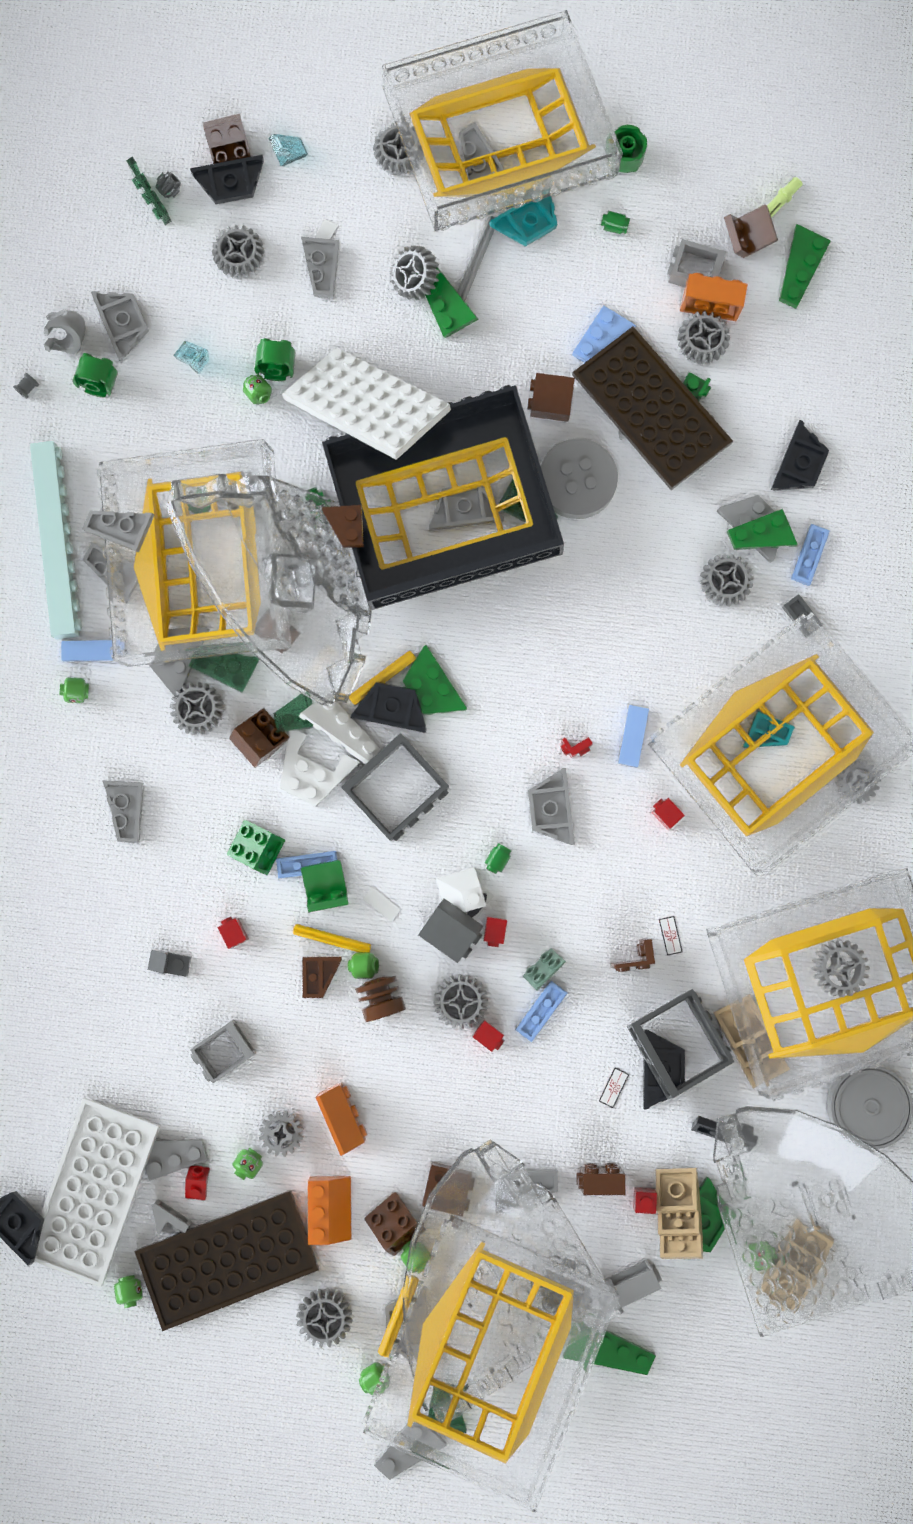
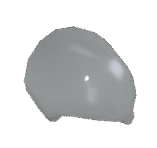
M71 310L49 313L46 316V319L49 321L44 327L43 334L48 336L53 328H62L67 335L63 340L48 338L44 343L45 350L48 352L58 350L69 354H75L80 351L86 330L84 318L79 313Z

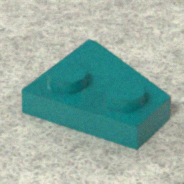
M759 711L756 712L748 732L753 741H756L765 733L768 734L767 731H772L776 728V725L769 722L772 719ZM775 719L779 725L783 722L778 719ZM784 723L780 730L775 734H771V737L759 747L788 745L795 726ZM745 741L742 747L748 748L749 745Z

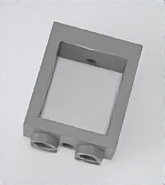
M685 239L681 240L680 246H675L672 257L676 259L674 263H670L667 275H670L668 283L682 287L686 285L689 274L677 271L683 252L714 260L710 277L720 276L726 251Z
M234 1020L190 1049L192 1060L197 1065L200 1064L203 1069L202 1074L208 1082L211 1081L212 1084L256 1054ZM228 1031L244 1056L217 1074L201 1051V1048Z
M647 1259L603 1280L615 1310L662 1289L659 1284L662 1278L654 1263L650 1265Z

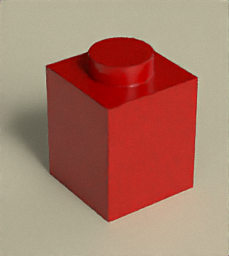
M661 798L653 805L655 809L651 812L667 830L671 829L685 816L669 798L665 800Z
M230 916L222 920V925L217 927L228 949H232L249 940L239 918L233 919Z
M487 917L483 941L487 942V946L499 947V944H504L507 920Z
M485 1019L472 1035L475 1040L491 1052L494 1049L498 1051L505 1041L502 1039L504 1034Z
M634 1187L633 1209L635 1213L656 1214L657 1192L655 1188Z

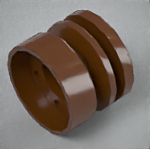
M396 976L379 977L367 981L355 989L357 994L366 991V996L358 998L359 1002L369 1001L370 1004L362 1009L365 1023L406 1010L403 997L392 996L393 992L400 989L399 985L391 988L389 986L390 983L397 981Z

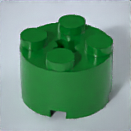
M622 125L610 135L606 157L612 170L630 173L636 172L642 165L647 149V138L638 127Z
M267 338L261 339L256 349L255 373L257 375L259 373L263 374L264 379L270 381H285L288 376L292 378L296 351L291 346L292 343L288 340L271 341Z
M83 353L79 359L72 382L77 388H80V386L85 388V393L104 398L107 394L111 395L118 371L112 366L113 362L110 359H99L88 353Z

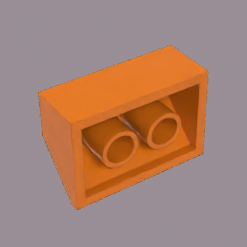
M689 273L680 311L692 314L698 311L702 315L703 311L706 310L709 316L713 312L714 318L720 316L721 319L737 321L744 307L748 284L740 280H724L719 276L707 277L701 273Z
M342 1082L319 1092L315 1097L340 1156L365 1143V1136L368 1135L363 1124L360 1125L358 1122V1110L355 1105H351L349 1101L351 1094L347 1086L343 1087Z
M351 1176L310 1177L308 1180V1245H330L351 1240Z

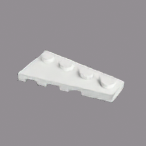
M329 692L299 715L303 720L307 719L314 724L313 727L318 731L322 730L328 734L332 741L342 744L346 751L365 764L381 751Z

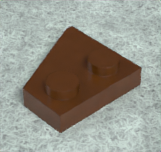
M361 505L322 507L324 515L343 548L363 547Z
M342 956L302 957V998H324L342 961Z

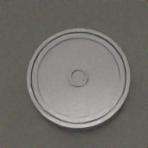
M579 438L563 441L546 454L541 464L554 512L563 517L586 519L595 516L604 510L613 498L618 482L617 467L610 453L594 441Z
M860 1064L846 1069L834 1080L828 1092L827 1112L832 1126L841 1137L858 1147L875 1150L891 1146L904 1136L912 1121L913 1101L908 1087L894 1072L873 1064Z

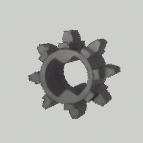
M169 171L166 174L162 172L159 175L156 189L165 198L169 199L171 196L174 198L180 192L181 182Z

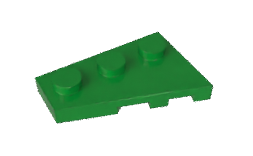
M783 509L727 531L734 550L758 549L762 547L779 548L781 546L796 547L798 545Z

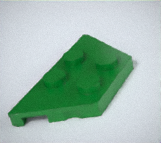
M425 645L403 679L405 687L416 689L423 715L466 711L467 707L427 645Z
M706 1176L699 1187L703 1252L711 1253L732 1219V1215L715 1189L711 1179Z

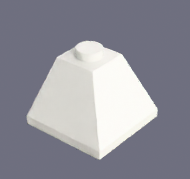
M475 867L436 878L442 900L445 898L463 912L486 906Z

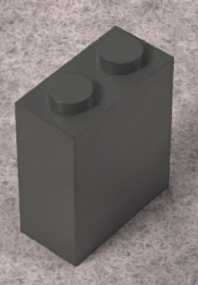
M443 898L418 936L458 963L462 957L465 959L472 951V948H470L471 944L476 945L483 935L480 934V931L484 926Z

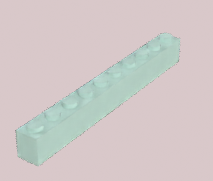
M54 441L31 443L30 451L51 636L56 640L80 637L79 631L82 630V624L77 616L80 606L75 598V592L78 589L76 581L73 580L75 564L71 561L73 546L69 542L68 536L71 534V527L67 523L66 518L69 515V509L64 500V497L67 496V491L62 482L65 473L63 466L60 464V459L63 457L62 450Z

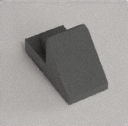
M151 950L147 970L161 974L167 973L188 977L192 956Z

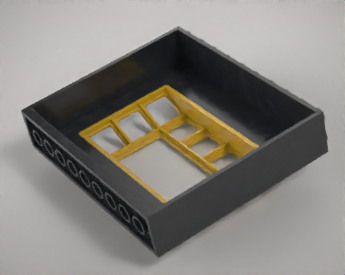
M505 385L493 392L485 391L480 396L473 398L468 396L456 403L447 402L450 404L451 410L397 460L348 433L340 437H328L326 441L322 442L339 505L362 506L363 547H354L352 550L371 610L563 555L564 541L516 385ZM504 447L509 468L488 477L482 457ZM476 459L482 479L458 486L452 466ZM446 468L452 488L428 495L422 475ZM512 474L518 495L497 505L490 485ZM416 477L422 495L421 498L398 504L392 484ZM385 485L388 490L391 506L369 508L363 488ZM478 487H485L498 532L414 557L412 556L400 514L401 510ZM521 502L526 523L504 530L499 511ZM394 513L399 533L377 536L371 515ZM401 540L407 559L385 564L379 543Z

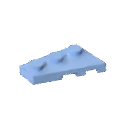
M603 305L573 351L572 356L585 363L632 326L636 328V325Z

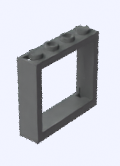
M401 733L341 786L390 842L393 839L397 841L404 835L403 830L407 826L410 828L419 821L417 817L422 812L427 814L434 807L432 804L437 799L441 801L449 793L447 791L449 785ZM403 746L435 780L440 788L390 833L352 790L397 749Z
M693 989L686 991L626 1026L667 1099L675 1098L734 1063L733 1056L730 1053L731 1049L725 1046L720 1030L714 1027L711 1022V1014L703 1008L701 997H698ZM686 1000L720 1061L675 1087L641 1025Z

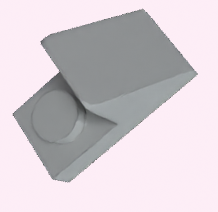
M159 1199L152 1206L157 1235L163 1231L167 1223L171 1224L170 1227L177 1232L182 1231L183 1233L188 1230L192 1223L191 1220Z

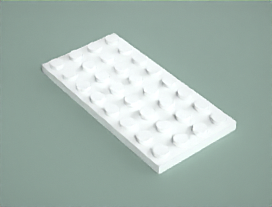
M337 347L282 393L284 400L396 460L451 410L449 403Z
M86 1097L82 1099L41 1212L44 1223L34 1262L98 1287L104 1285L161 1125Z

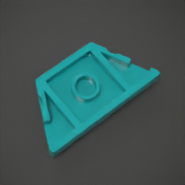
M547 187L490 220V227L525 247L555 230L558 224L554 214L555 206L554 202H552L551 187Z

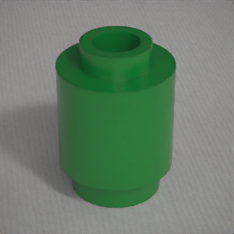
M608 210L607 214H603L601 226H604V231L620 235L621 233L626 234L630 218L626 217L625 214Z
M498 843L496 847L492 848L485 861L486 869L494 874H497L498 871L502 873L511 857L510 853L512 851Z

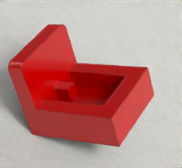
M588 737L571 747L567 739L563 738L560 748L565 756L569 755L572 758L577 754L583 756L591 751L589 747L593 743Z
M193 1165L189 1167L185 1179V1198L206 1200L208 1176L210 1173L209 1167Z

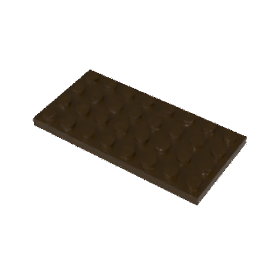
M634 326L572 373V376L670 490L681 484L733 442L729 435Z
M291 1190L190 1228L185 1233L180 1232L134 1251L162 1332L319 1271L312 1246L308 1245V1235Z

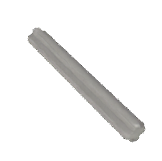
M493 216L487 218L457 292L464 301L467 298L495 229L489 225L490 220L495 218Z

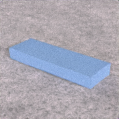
M814 524L810 525L791 580L807 586L811 585L830 530Z
M62 641L61 661H122L123 641Z
M629 705L618 764L638 767L649 712L648 708Z
M337 851L276 858L278 879L302 876L301 867L337 860Z
M550 981L515 1030L532 1042L567 995V992L553 981Z

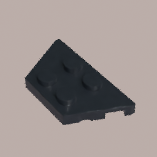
M262 154L190 168V171L215 205L254 197L264 158Z
M799 420L770 490L814 488L829 450L824 444L819 442L818 437L814 433L809 432L802 420Z
M376 682L351 714V718L423 733L427 731L416 689Z
M643 1029L675 1087L685 1082V1049L647 1029ZM643 1057V1109L647 1110L651 1106L668 1099Z
M14 1191L0 1198V1238L28 1266L32 1265L35 1260L44 1218L17 1191Z

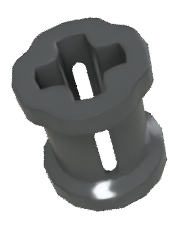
M25 372L24 378L18 385H14L13 388L27 399L29 397L28 394L35 386L38 387L40 384Z

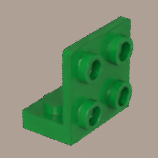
M244 820L227 852V856L268 876L285 839Z
M341 860L301 867L307 896L308 913L349 905Z

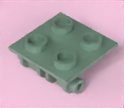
M550 948L541 955L534 965L526 970L523 977L538 991L566 961Z

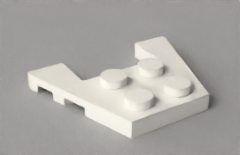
M290 727L288 734L290 738L287 740L280 789L316 807L360 762L343 754L333 772L298 754L307 735Z

